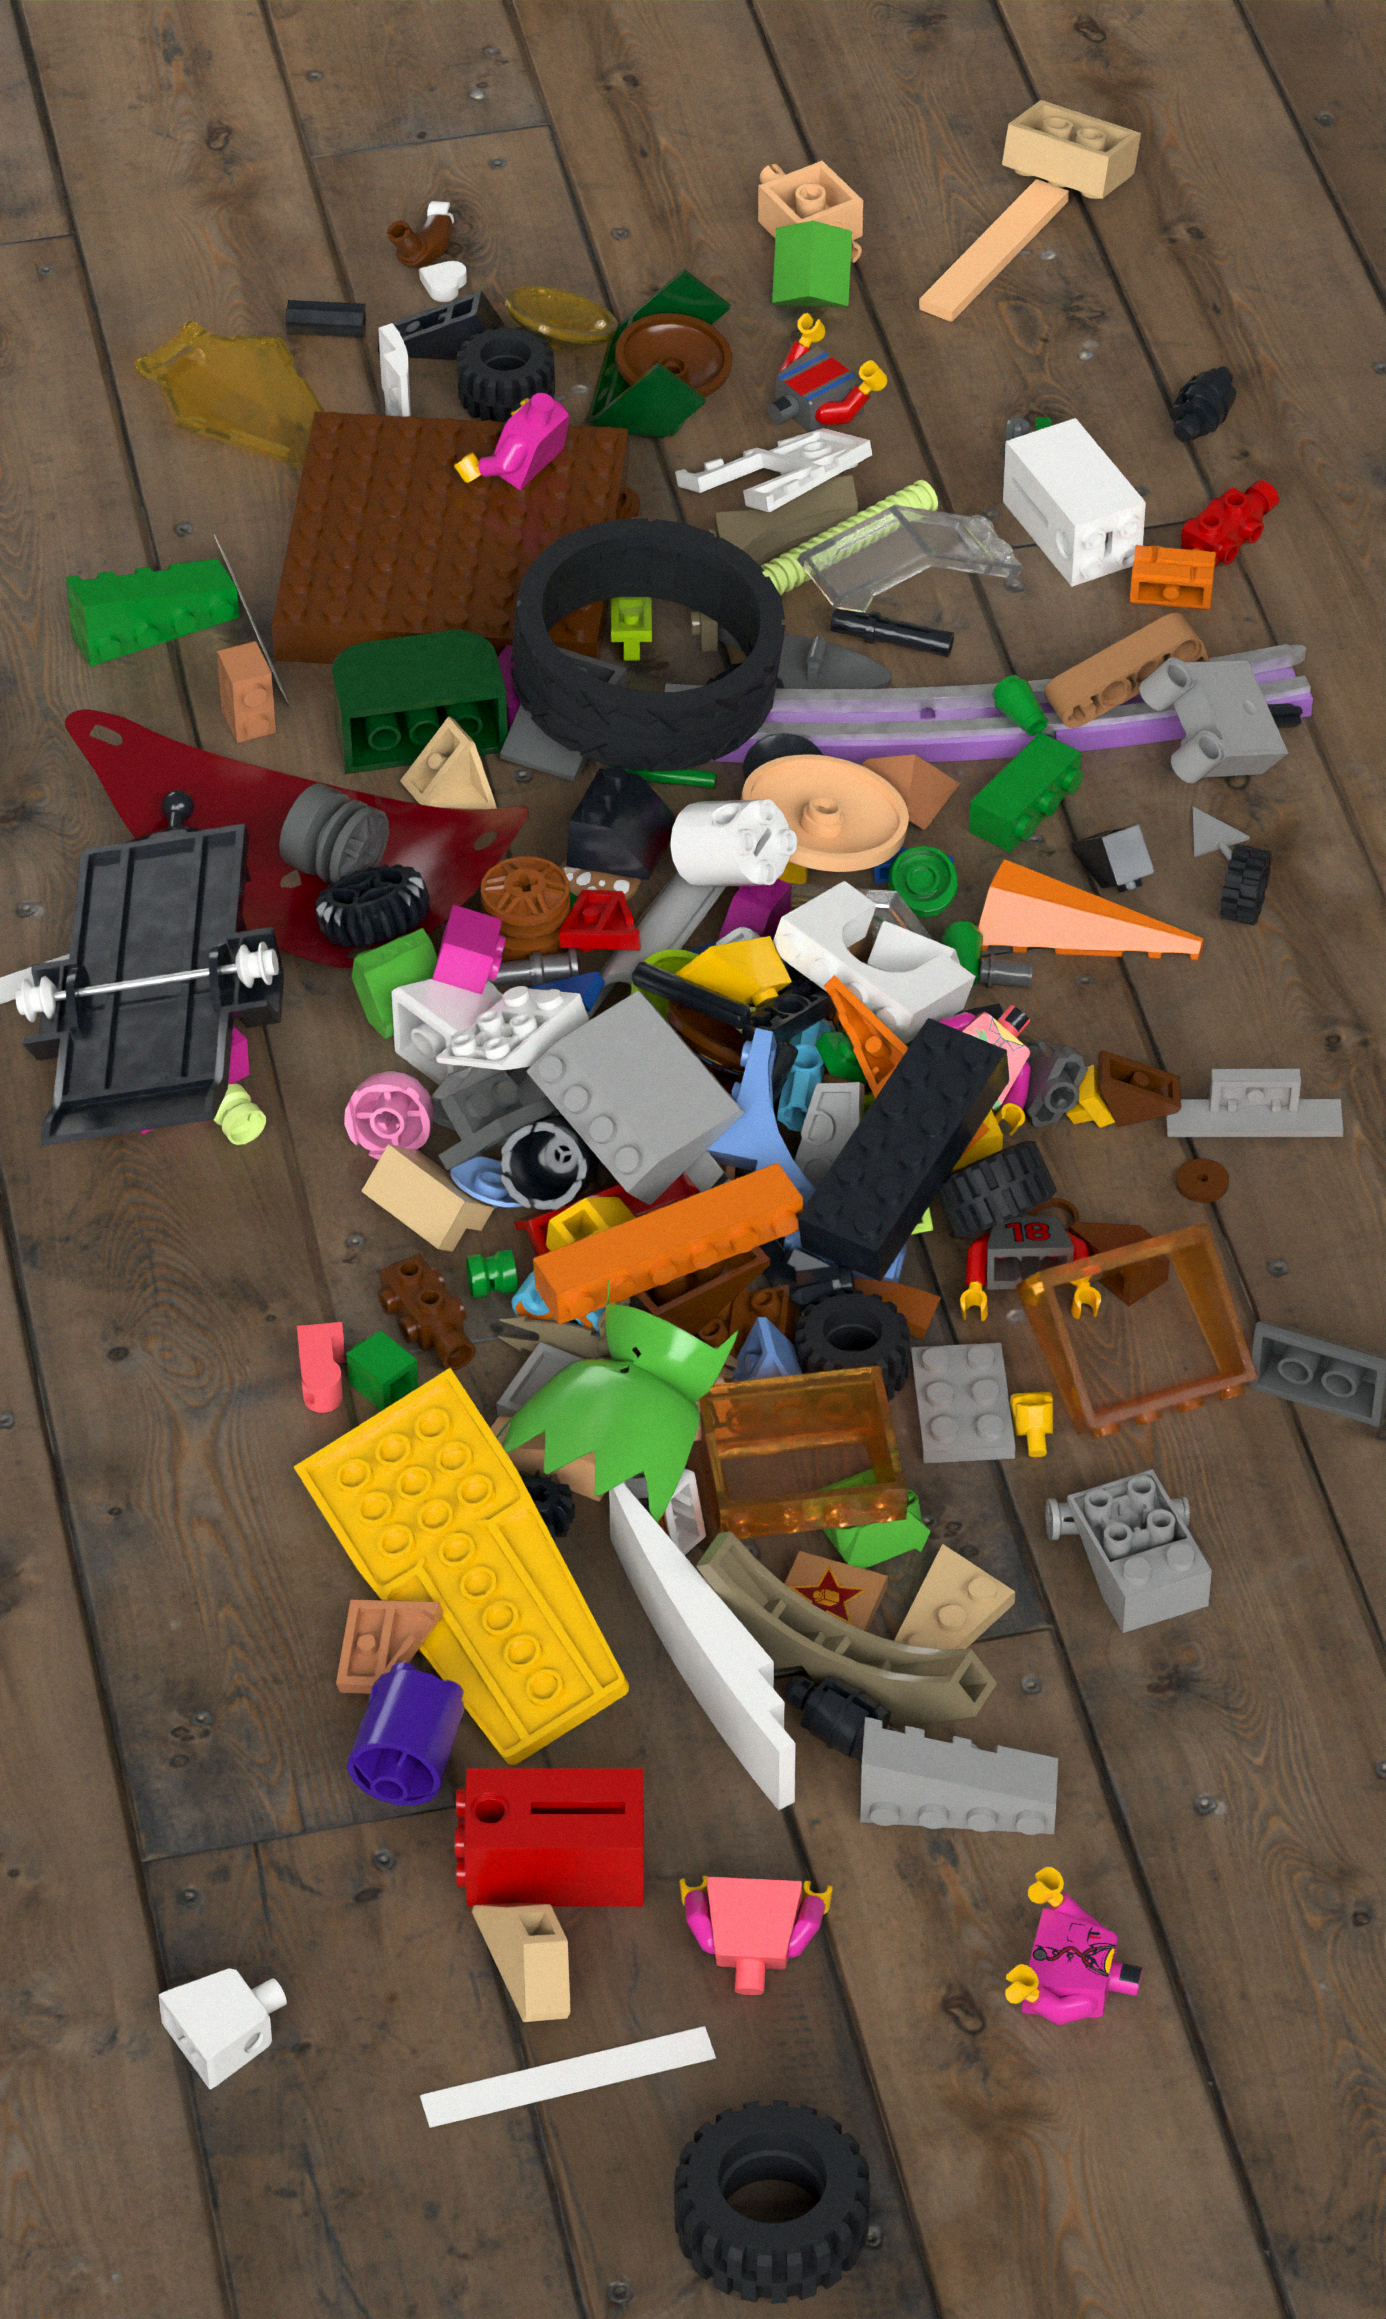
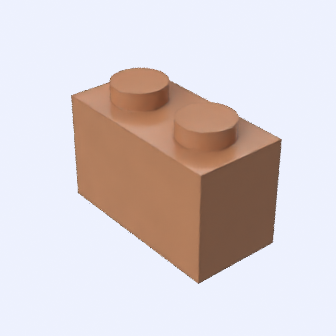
M254 641L217 651L222 713L236 742L240 743L275 734L272 672L257 642Z

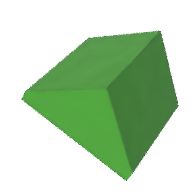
M808 221L776 228L772 305L848 308L852 231L817 221Z

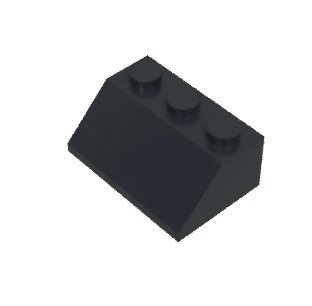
M619 767L599 768L569 821L566 867L649 880L671 839L672 827L676 821V816L641 775L628 773L625 769Z

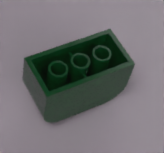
M450 630L368 641L345 649L337 656L333 663L332 679L336 736L345 774L412 765L448 717L453 718L474 741L479 756L501 752L508 735L506 689L495 648L481 635L463 630Z

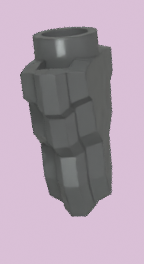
M1030 1040L1025 1045L1031 1051L1027 1059L1031 1072L1028 1096L1024 1106L1033 1126L1039 1128L1047 1124L1057 1123L1063 1113L1074 1108L1079 1099L1078 1087L1083 1081L1088 1068L1083 1064V1057L1075 1047L1069 1045L1064 1047L1059 1044L1051 1046L1050 1043L1045 1041Z

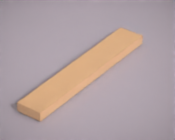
M1036 179L919 299V310L953 322L1069 201V191Z

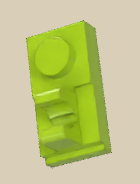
M618 597L611 599V642H623L624 661H640V642H652V601L650 597Z

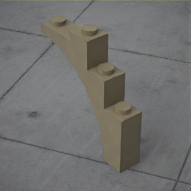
M853 475L832 477L771 512L751 508V510L715 512V529H708V532L713 533V537L718 539L724 538L742 549L761 565L772 556L803 542H808L812 537H817L820 533L827 532L829 528L837 526L838 523L846 521L849 517L856 516L858 513V500ZM695 610L690 612L692 636H699L702 652L718 651L719 623Z
M732 1531L718 1533L696 1565L714 1591L774 1661V1670L802 1665L814 1682L818 1684L817 1686L828 1676H831L838 1681L842 1680L856 1689H862L871 1698L880 1702L885 1709L892 1712L889 1722L894 1728L976 1717L997 1685L995 1679L971 1648L941 1650L903 1644L878 1637L847 1624L818 1608L782 1583L764 1567Z

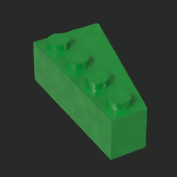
M218 559L170 564L167 570L152 571L150 567L135 568L134 574L115 576L113 571L97 573L95 579L82 580L79 575L65 577L72 639L90 667L239 618L237 586Z

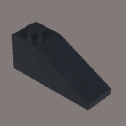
M482 291L393 322L404 341L408 358L457 360L458 351H461L460 346L464 341H470V336L475 333L482 334L485 329H499L500 326L505 325Z

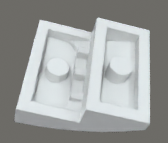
M391 323L379 327L381 384L385 396V414L388 416H411L407 349L399 331Z

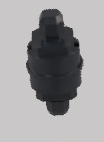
M1228 367L1213 368L1206 372H1201L1197 376L1194 375L1180 389L1170 412V416L1175 422L1173 431L1179 441L1186 442L1205 436L1210 432L1213 433L1226 420L1237 394L1232 386L1233 374Z
M794 1676L788 1682L784 1696L798 1709L804 1710L800 1726L807 1729L812 1736L823 1741L828 1748L836 1749L849 1758L854 1757L862 1762L865 1717L882 1720V1728L887 1729L892 1712L885 1709L880 1702L866 1695L864 1690L856 1689L842 1680L838 1681L828 1676L817 1687L818 1684L804 1677Z

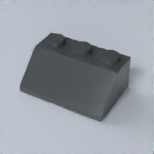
M1271 1320L1258 1321L1254 1330L1249 1388L1380 1427L1386 1413V1355L1378 1351L1351 1345L1338 1339L1301 1330L1294 1326L1284 1325Z

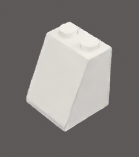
M432 979L397 987L391 991L395 1052L440 1085L448 1074L461 1070L463 1066L438 1063L436 1057L450 1045V1041L454 1037L463 1034L471 1027L480 1014L490 1010L503 998V994L488 980L482 994Z

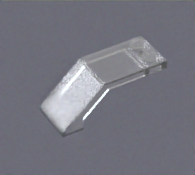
M893 505L802 552L797 559L833 608L864 613L875 595L931 566L1016 579L1023 568V565L1012 553V547L1001 540L993 530V524L985 517L980 515L969 517L900 505Z

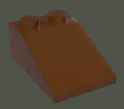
M759 1246L748 1252L740 1253L712 1264L708 1268L700 1269L674 1279L665 1285H659L631 1296L629 1307H634L662 1318L695 1335L770 1266V1258Z

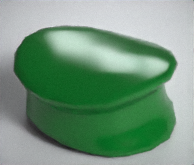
M923 845L905 850L892 862L888 871V886L893 899L901 909L912 916L925 918L938 916L951 905L957 893L958 878L954 864L939 848Z

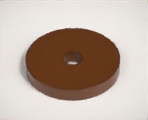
M1193 1159L1187 1161L1180 1166L1176 1173V1187L1182 1196L1194 1202L1208 1203L1216 1201L1223 1197L1228 1190V1172L1221 1164L1213 1160Z

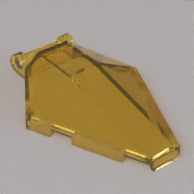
M190 320L179 328L177 335L151 354L145 353L135 360L134 366L138 374L144 379L151 378L157 383L175 426L303 470L314 411H325L306 378L301 379L293 366L294 358L282 337H245L237 335L234 338L210 334L199 324ZM188 345L194 346L167 367L163 365Z

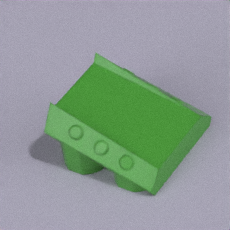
M423 928L398 937L394 941L376 949L363 951L354 958L351 978L368 1022L384 1039L394 1035L391 991L400 986L433 978L437 955L431 939Z
M881 1465L808 1493L802 1501L848 1565L862 1569L913 1549L921 1552L930 1534V1530L921 1517L918 1495L909 1489H899L897 1476L892 1471L885 1470Z

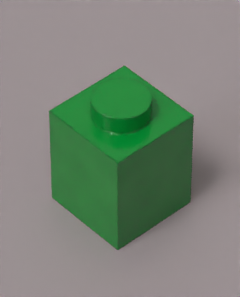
M382 1330L367 1340L358 1342L351 1351L346 1353L348 1384L381 1411L419 1388L417 1359Z

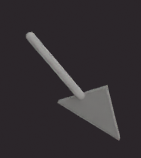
M1192 806L1194 858L1220 849L1229 861L1232 851L1228 846L1250 839V836Z

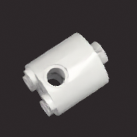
M769 799L702 801L687 805L678 814L672 827L670 845L672 859L677 871L689 884L699 887L759 886L775 883L776 879L784 872L790 855L795 853L798 842L795 832L789 829L782 811L775 803Z

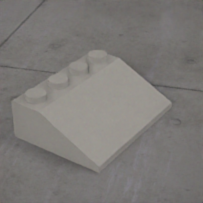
M639 990L557 1040L526 1071L626 1192L648 1205H651L745 1113Z

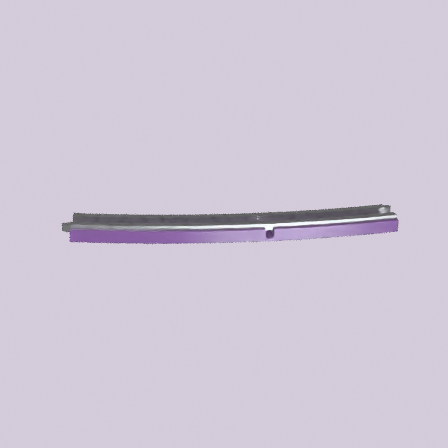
M1284 644L1209 658V661L1248 660L1267 704H1293L1302 708L1303 714L1300 718L1311 716L1313 697L1310 693L1311 686L1305 676L1297 677L1292 668L1293 665H1297L1305 660V646ZM1052 679L1028 681L1045 717L1048 719V724L1041 733L1078 751L1140 745L1186 737V732L1181 726V721L1173 704L1166 710H1155L1144 701L1141 693L1078 728L1066 727L1045 698L1046 686ZM998 683L889 689H776L773 708L757 733L739 749L715 761L744 763L747 752L756 742L764 737L782 733L794 734L808 739L819 748L823 756L840 758L856 764H862L866 759L914 754L926 762L1016 757L1037 735L1029 736L995 707V699L992 693ZM666 684L664 692H678L702 686Z

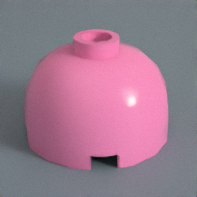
M386 1071L369 1076L357 1086L346 1106L344 1125L350 1140L356 1146L359 1142L364 1148L370 1150L369 1156L379 1160L388 1144L414 1150L422 1147L429 1138L433 1128L434 1105L428 1091L417 1079L405 1073Z

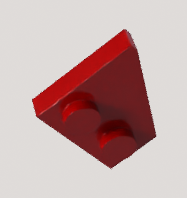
M581 890L559 931L561 948H576L580 951H592L595 949L640 951L642 948L640 932L638 929H635L633 915L630 908L627 907V900L623 891Z

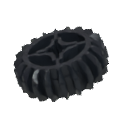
M383 864L376 868L369 866L366 870H355L354 874L341 876L338 882L327 885V889L322 890L318 894L319 898L314 902L316 919L324 938L330 940L331 944H341L342 947L347 948L352 945H356L359 948L365 944L373 943V945H376L384 940L390 941L391 938L397 935L403 936L406 934V930L415 929L419 925L418 922L427 918V912L430 910V897L426 882L422 879L421 873L415 871L413 867H403L401 864L391 867Z

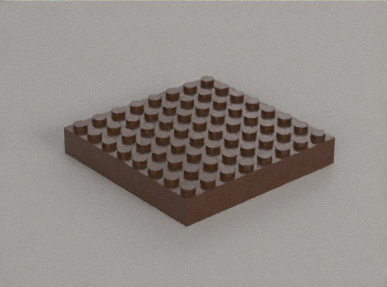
M314 411L272 620L274 661L333 664L342 651L355 644L450 630H463L481 635L493 645L498 658L506 645L512 646L516 605L521 581L538 555L557 539L583 528L585 530L589 525L621 518L624 487L626 486L629 466L628 429L568 425L564 449L521 490H518L498 475L490 477L480 475L466 483L454 467L456 463L462 461L463 457L474 452L478 460L483 457L493 456L507 422ZM609 599L596 601L576 609L558 621L548 632L556 647L600 660Z

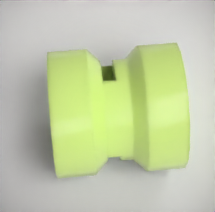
M236 1083L228 1084V1090L213 1120L222 1126L223 1133L231 1143L236 1145L246 1144L258 1137L263 1131L266 1124V1116L256 1104L251 1103V1097L241 1085Z

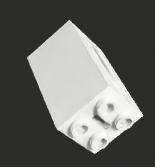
M1076 418L1006 441L1003 503L1071 587L1133 566L1135 545L1143 546L1146 502Z

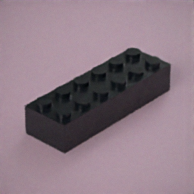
M928 1018L798 1216L801 1247L881 1282L939 1192L942 1184L1010 1081L1007 1050Z

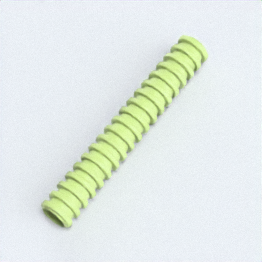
M917 480L913 485H908L903 490L897 491L894 495L886 497L885 500L877 502L875 506H870L865 511L858 512L856 516H851L846 521L838 523L837 526L829 528L827 532H822L817 537L809 539L808 542H803L798 547L790 549L789 552L781 554L779 558H774L769 563L761 565L765 570L762 573L765 577L769 576L778 593L782 596L784 592L791 591L794 587L802 585L803 582L811 580L813 576H818L823 571L831 569L832 566L848 560L852 555L859 554L861 550H866L871 545L877 544L880 540L888 538L889 535L897 533L899 529H904L909 524L917 522L918 519H923L927 514L934 513L938 509L937 495L926 481Z

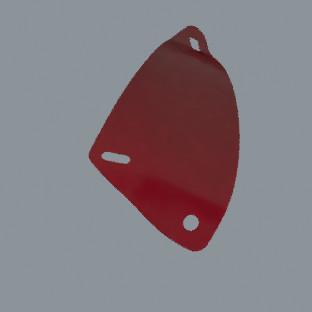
M90 709L77 710L70 713L65 720L67 731L94 769L114 808L134 838L167 827L168 820L162 814L161 802L163 797L172 790H183L194 801V812L185 821L184 826L207 830L245 824L249 834L247 867L251 876V881L245 882L243 918L247 931L273 927L278 949L313 962L337 968L353 967L354 958H348L347 954L356 945L347 948L342 947L341 944H331L330 940L325 939L323 932L319 929L314 902L319 898L318 894L322 890L327 889V885L330 883L322 881L318 875L307 874L285 864L280 856L279 842L283 824L296 799L308 787L317 783L327 785L348 795L351 801H362L368 806L377 808L386 814L389 820V836L386 849L378 867L383 864H387L389 867L396 864H401L403 867H413L415 871L421 873L422 879L425 880L430 897V910L427 912V918L418 922L419 925L415 929L406 930V934L422 928L428 934L448 920L453 905L462 907L480 887L487 871L500 861L529 814V810L525 806L486 810L449 809L415 804L345 789L213 754L165 737L127 718ZM95 725H99L118 733L122 737V743L117 746L89 736ZM492 830L497 832L495 840L489 846L481 850L474 849L475 842L484 833ZM297 870L302 885L291 888L281 887L280 883L283 877ZM397 935L391 938L390 941L384 940L378 942L376 945L372 944L368 949H376L378 947H381L387 943L394 941L396 938L401 937L402 935Z

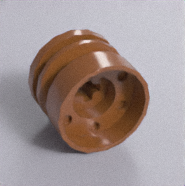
M518 856L499 862L490 868L481 881V913L501 919L499 935L506 937L501 962L530 959L529 955L533 954V952L540 951L542 955L566 953L568 948H561L559 931L570 913V881L564 870L552 861L539 857Z

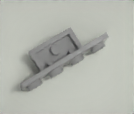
M1212 1069L1209 1099H1181V1109L1179 1112L1166 1116L1167 1137H1343L1341 1099H1299L1301 1086L1300 1069Z

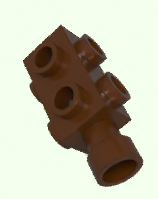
M418 1253L381 1269L382 1289L377 1291L378 1299L387 1315L393 1313L398 1315V1326L404 1340L408 1344L416 1341L423 1351L435 1347V1354L446 1369L458 1370L469 1364L475 1355L476 1349L463 1332L462 1321L467 1318L466 1311L460 1298L457 1295L451 1296L447 1291L444 1279L438 1268H430L422 1255Z

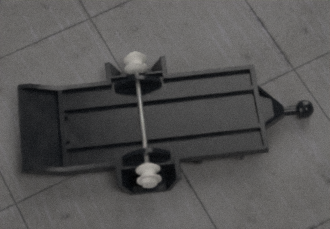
M172 790L162 799L161 811L168 820L167 827L121 844L81 850L69 959L32 965L31 973L35 987L32 986L28 979H24L21 989L16 990V1004L20 1015H26L29 1022H34L37 1013L41 1012L38 1036L25 1037L22 1044L37 1061L58 1058L53 1104L42 1123V1146L215 1119L228 1090L234 1018H239L246 1028L281 1022L284 971L273 927L247 931L243 918L245 882L251 881L247 867L249 845L247 828L245 824L207 830L184 826L185 821L194 812V801L183 790Z

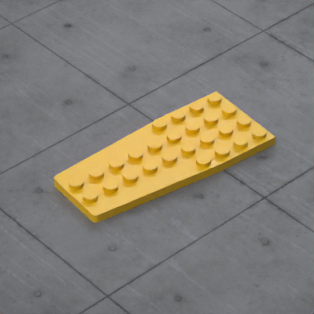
M451 1368L294 1466L297 1474L359 1573L380 1600L440 1603L443 1610L442 1618L421 1645L419 1651L442 1680L454 1681L462 1687L464 1692L462 1697L464 1709L507 1764L516 1765L628 1693L629 1683L520 1474Z

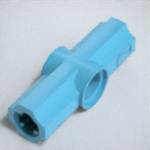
M822 1020L791 1038L790 1044L798 1049V1055L782 1088L777 1112V1121L785 1124L788 1130H802L816 1084L823 1083L825 1064L815 1044L824 1032H831V1026L826 1025Z

